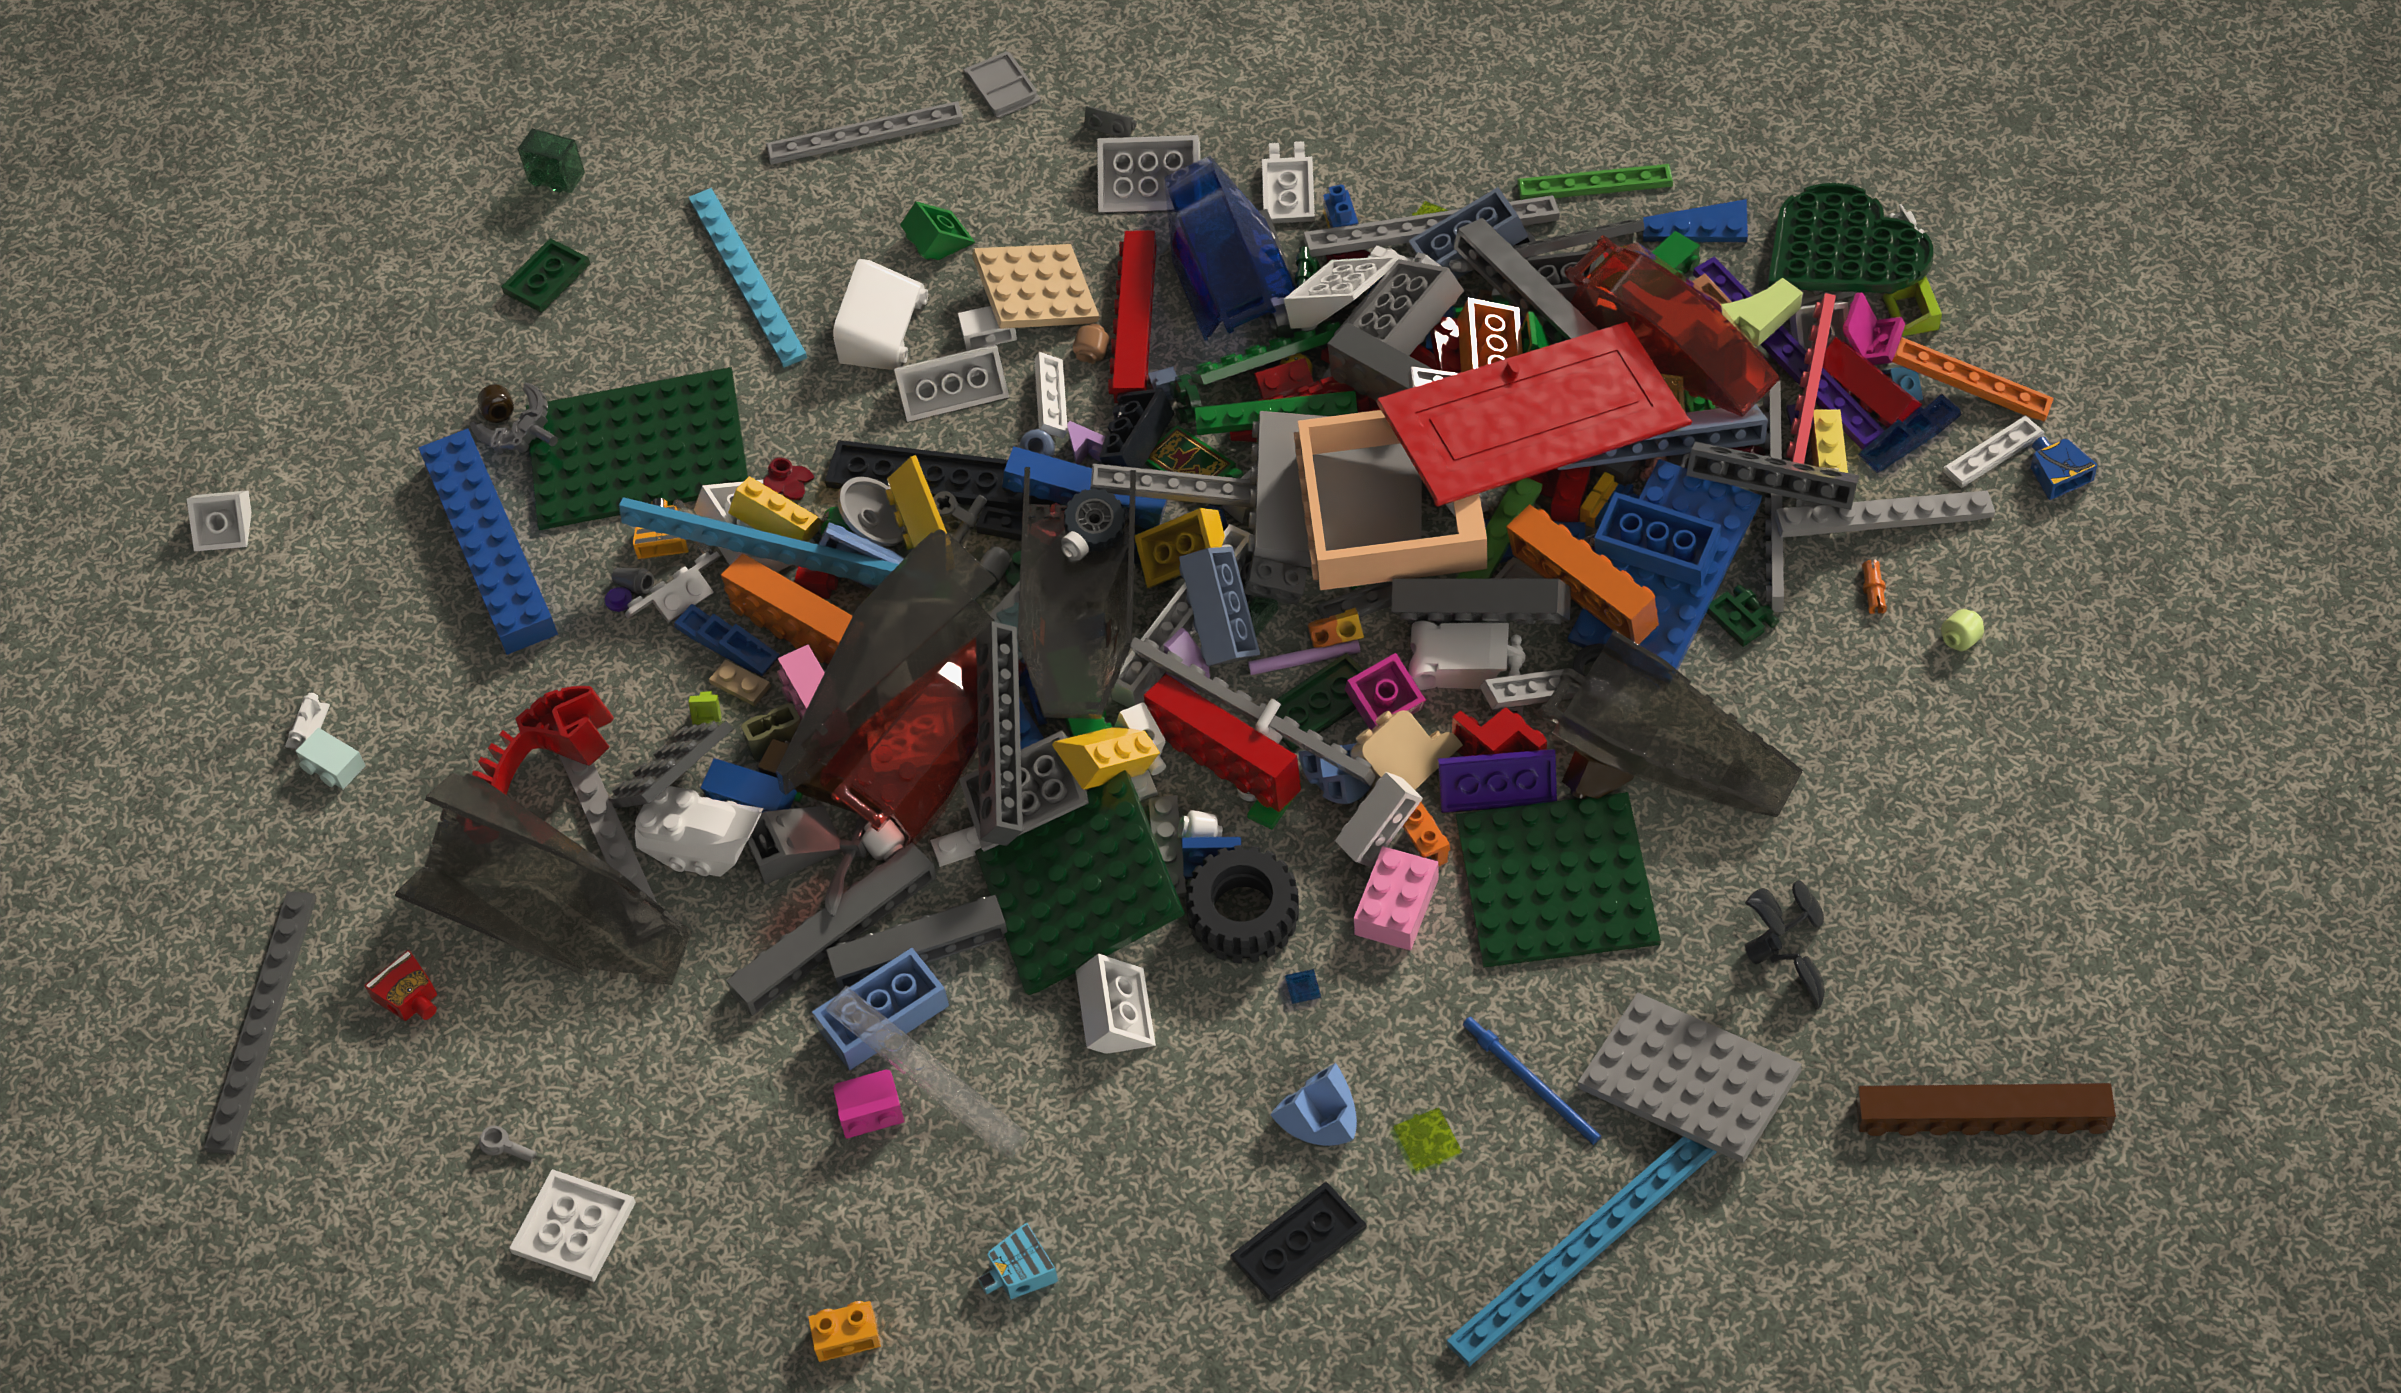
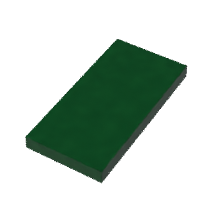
M1347 653L1343 654L1275 699L1281 704L1275 715L1281 719H1284L1285 716L1293 719L1300 725L1298 728L1306 733L1309 729L1318 734L1356 709L1346 693L1345 687L1347 680L1364 670ZM1282 737L1281 740L1292 751L1299 748L1296 744Z

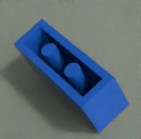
M716 758L713 759L700 787L708 798L724 802L733 801L740 805L763 808L761 813L790 809L797 794V791L789 781Z

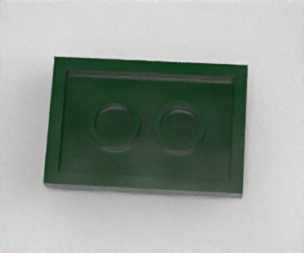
M550 238L501 286L502 291L507 296L542 313L590 265L589 257Z

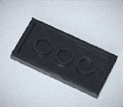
M1326 1181L1230 1255V1259L1268 1301L1272 1302L1367 1228V1224Z

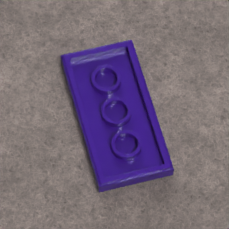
M1555 749L1438 759L1441 813L1507 808L1557 801Z

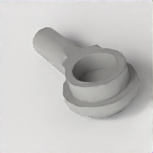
M499 1126L487 1127L479 1138V1146L487 1155L494 1156L506 1152L530 1163L533 1162V1158L537 1155V1152L510 1141L507 1131Z

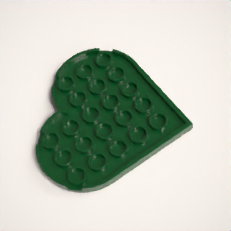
M1823 183L1804 188V192L1796 197L1793 195L1788 197L1780 208L1768 288L1781 278H1784L1799 290L1893 294L1898 290L1916 284L1928 274L1933 264V243L1925 232L1922 234L1914 229V224L1901 219L1884 217L1883 207L1877 198L1872 199L1866 195V190L1860 187L1843 183Z

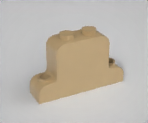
M1403 710L1394 714L1386 711L1375 720L1377 725L1372 730L1368 728L1357 736L1356 740L1358 743L1351 750V758L1355 760L1358 756L1372 765L1370 769L1376 776L1372 783L1373 788L1385 772L1403 778L1415 790L1439 768V758H1450L1463 744L1450 732L1440 734L1439 731H1435L1429 736L1408 711Z

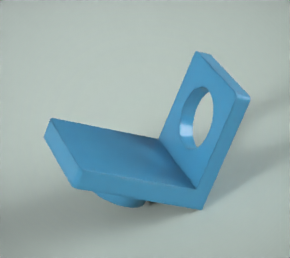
M1903 366L1882 370L1884 374H1890L1891 379L1916 400H1923L1918 372Z

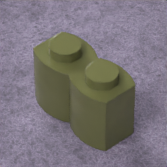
M792 703L780 705L771 710L767 715L755 716L741 725L747 747L754 760L763 758L772 739L780 742L789 741L797 745L806 737L801 718Z

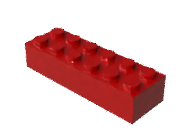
M1165 674L1143 695L1144 702L1162 735L1176 751H1183L1192 757L1198 765H1205L1214 771L1219 778L1227 779L1236 785L1241 792L1251 793L1263 806L1272 807L1280 812L1301 791L1297 755L1169 675Z

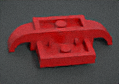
M1306 358L1254 374L1262 398L1258 401L1271 400L1280 395L1286 397L1297 393L1298 388L1306 385L1310 388L1320 384L1319 381L1313 382Z

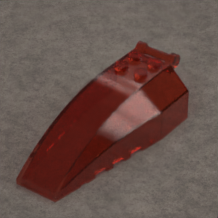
M976 637L931 668L859 726L821 771L820 785L823 787L832 778L843 780L835 789L831 798L837 802L842 801L870 822L871 827L877 832L883 828L891 817L894 818L909 837L907 846L910 843L916 846L946 810L960 785L959 779L964 777L978 752ZM1018 660V677L1020 679L1026 665ZM850 789H855L883 811L877 814L849 793Z

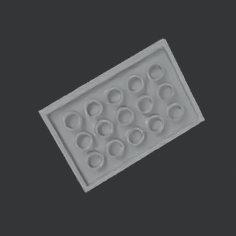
M1637 993L1579 1079L1578 1088L1744 1163L1799 1076L1802 1067L1801 1063Z

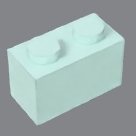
M317 728L296 750L301 761L299 763L300 767L310 775L314 772L320 775V779L329 787L336 785L344 789L366 766L357 750L320 728Z

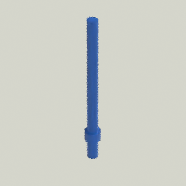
M1468 1017L1464 1021L1463 1026L1478 1039L1477 1043L1486 1052L1490 1050L1592 1145L1601 1139L1602 1136L1503 1047L1498 1042L1499 1038L1492 1031H1486L1472 1017Z

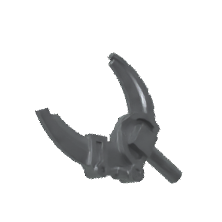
M523 384V391L526 393L529 401V409L521 413L519 419L513 423L512 430L496 428L493 431L474 421L470 423L474 435L484 444L491 446L499 454H502L506 448L509 450L517 449L520 453H524L528 450V444L532 439L535 440L536 437L550 446H555L558 438L544 430L543 427L548 421L546 419L548 409L546 397L533 384Z

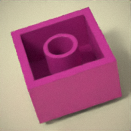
M1396 653L1347 680L1345 687L1346 693L1370 730L1377 725L1375 720L1384 712L1389 711L1391 714L1404 710L1413 715L1423 709L1426 701Z

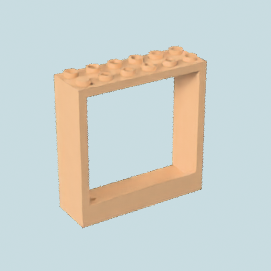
M1381 410L1298 421L1299 432H1293L1296 461L1299 470L1313 580H1319L1320 590L1390 582L1393 579H1413L1487 569V536L1479 494L1453 502L1457 534L1326 551L1312 455L1400 444V441Z

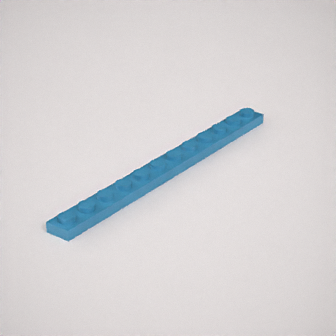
M624 497L619 504L622 523L631 527L644 528L656 533H664L685 540L689 539L705 543L709 546L722 547L734 552L767 558L787 565L800 566L812 571L861 581L865 584L878 585L919 597L923 596L933 599L936 592V579L933 572Z
M1683 1136L1448 1338L1447 1346L1470 1367L1714 1156L1717 1151Z

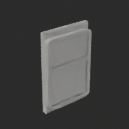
M1006 51L963 69L997 119L1041 101L1036 88L1010 52Z

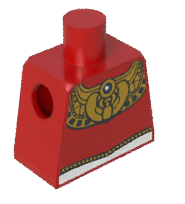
M409 950L364 985L374 1002L404 1021H407L415 1013L423 1020H428L437 1011V1007L431 1000L438 994L430 979Z

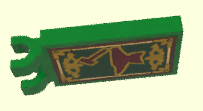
M1178 425L1158 441L1145 462L1151 469L1239 479L1244 476V473L1236 468V463Z

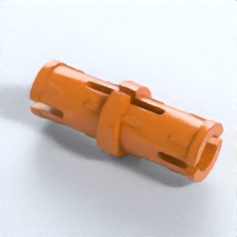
M1871 560L1865 561L1862 564L1865 580L1863 592L1867 593L1869 613L1874 614L1875 607H1877L1878 613H1885L1887 611L1884 598L1886 586L1885 582L1881 579L1880 563L1874 560V568H1872Z

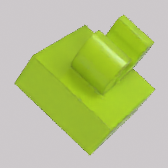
M712 691L700 692L699 696L689 697L688 703L692 725L721 721L718 695H712Z

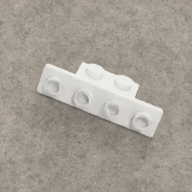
M717 551L712 555L708 552L704 553L695 560L696 565L689 570L686 566L672 575L674 579L669 583L665 584L662 581L650 589L652 594L643 599L639 596L628 604L629 609L626 611L625 616L630 618L653 603L668 623L680 616L691 604L696 605L714 593L700 571L717 561L720 555Z

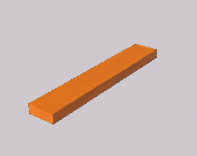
M1903 337L1892 360L1895 364L2041 421L2046 420L2054 399Z

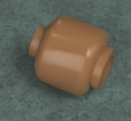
M1098 324L1082 326L1079 328L1073 343V352L1076 354V358L1079 361L1091 364L1101 361L1105 357L1110 337L1104 331V328Z

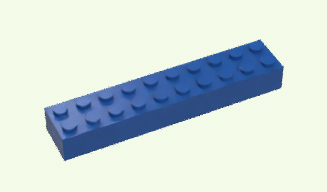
M467 428L418 447L506 655L558 635L548 607L469 429Z

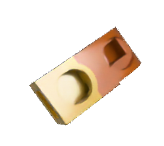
M1356 608L1345 610V613L1333 615L1329 618L1315 620L1307 625L1312 645L1315 648L1364 638Z

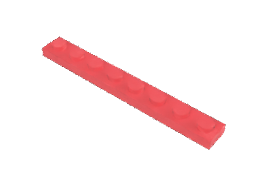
M1825 293L1822 302H1816L1813 318H1817L1816 325H1812L1808 339L1813 341L1812 348H1808L1806 351L1804 364H1808L1807 372L1803 371L1799 386L1804 388L1803 395L1799 394L1796 401L1795 410L1799 411L1798 418H1794L1790 434L1795 436L1794 441L1789 442L1786 457L1790 458L1792 462L1804 464L1836 295Z

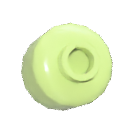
M1967 609L1957 610L1942 624L1941 633L1944 642L1955 650H1968L1983 637L1984 626L1982 618L1974 611Z

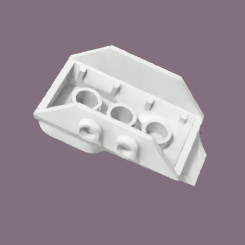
M668 786L652 802L644 804L635 822L636 847L675 871L683 872L685 870L696 872L702 876L713 875L721 877L736 864L762 814L763 808L740 805L733 801L724 802L708 797H700L694 790Z

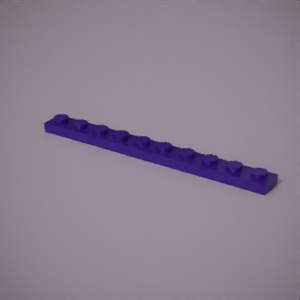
M1715 256L1693 269V276L1696 279L1706 274L1732 302L1753 296ZM1781 326L1760 345L1800 385L1803 371L1807 372L1808 364H1804L1806 350ZM1822 367L1816 403L1823 410L1841 411L1843 431L1863 451L1883 439L1885 431Z

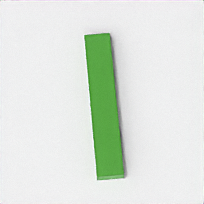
M1669 164L1520 178L1517 179L1520 200L1552 195L1554 198L1673 187V180Z

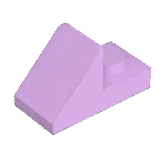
M1069 421L1067 428L1075 463L1080 465L1088 453L1094 459L1101 461L1099 456L1106 436Z

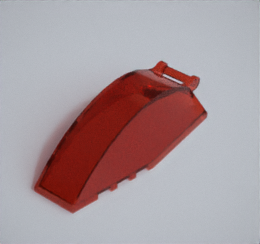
M1601 235L1597 239V244L1574 267H1569L1565 271L1566 277L1578 286L1571 304L1598 330L1627 322L1669 387L1674 388L1677 386L1688 391L1689 395L1693 397L1701 396L1712 401V405L1743 417L1780 380L1778 374L1717 299L1638 242L1617 246L1606 236ZM1604 251L1609 254L1587 277L1581 275Z

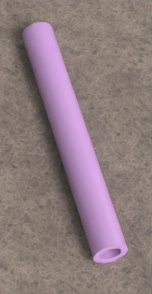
M1358 639L1331 646L1249 661L1248 666L1250 674L1255 675L1337 658L1345 653L1348 655L1360 653Z

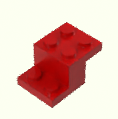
M1506 707L1482 727L1475 718L1468 717L1461 710L1452 717V733L1463 744L1457 752L1463 757L1547 750L1545 736L1540 731L1533 730L1519 714L1511 712Z

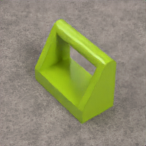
M1926 276L1908 288L1898 290L1893 294L1883 295L1891 318L1902 317L1896 300L1915 297L1922 317L1905 325L1902 336L1940 329L1942 313Z

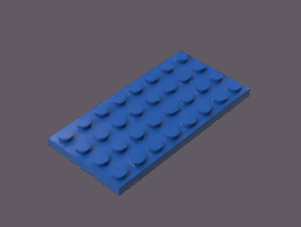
M1658 459L1639 499L1721 525V542L1702 587L1609 559L1616 569L1626 571L1632 576L1635 583L1641 587H1648L1654 593L1659 625L1637 647H1634L1583 608L1568 636V642L1583 648L1597 643L1608 644L1617 648L1624 655L1628 665L1672 681L1761 503V495L1734 485L1686 476V468Z

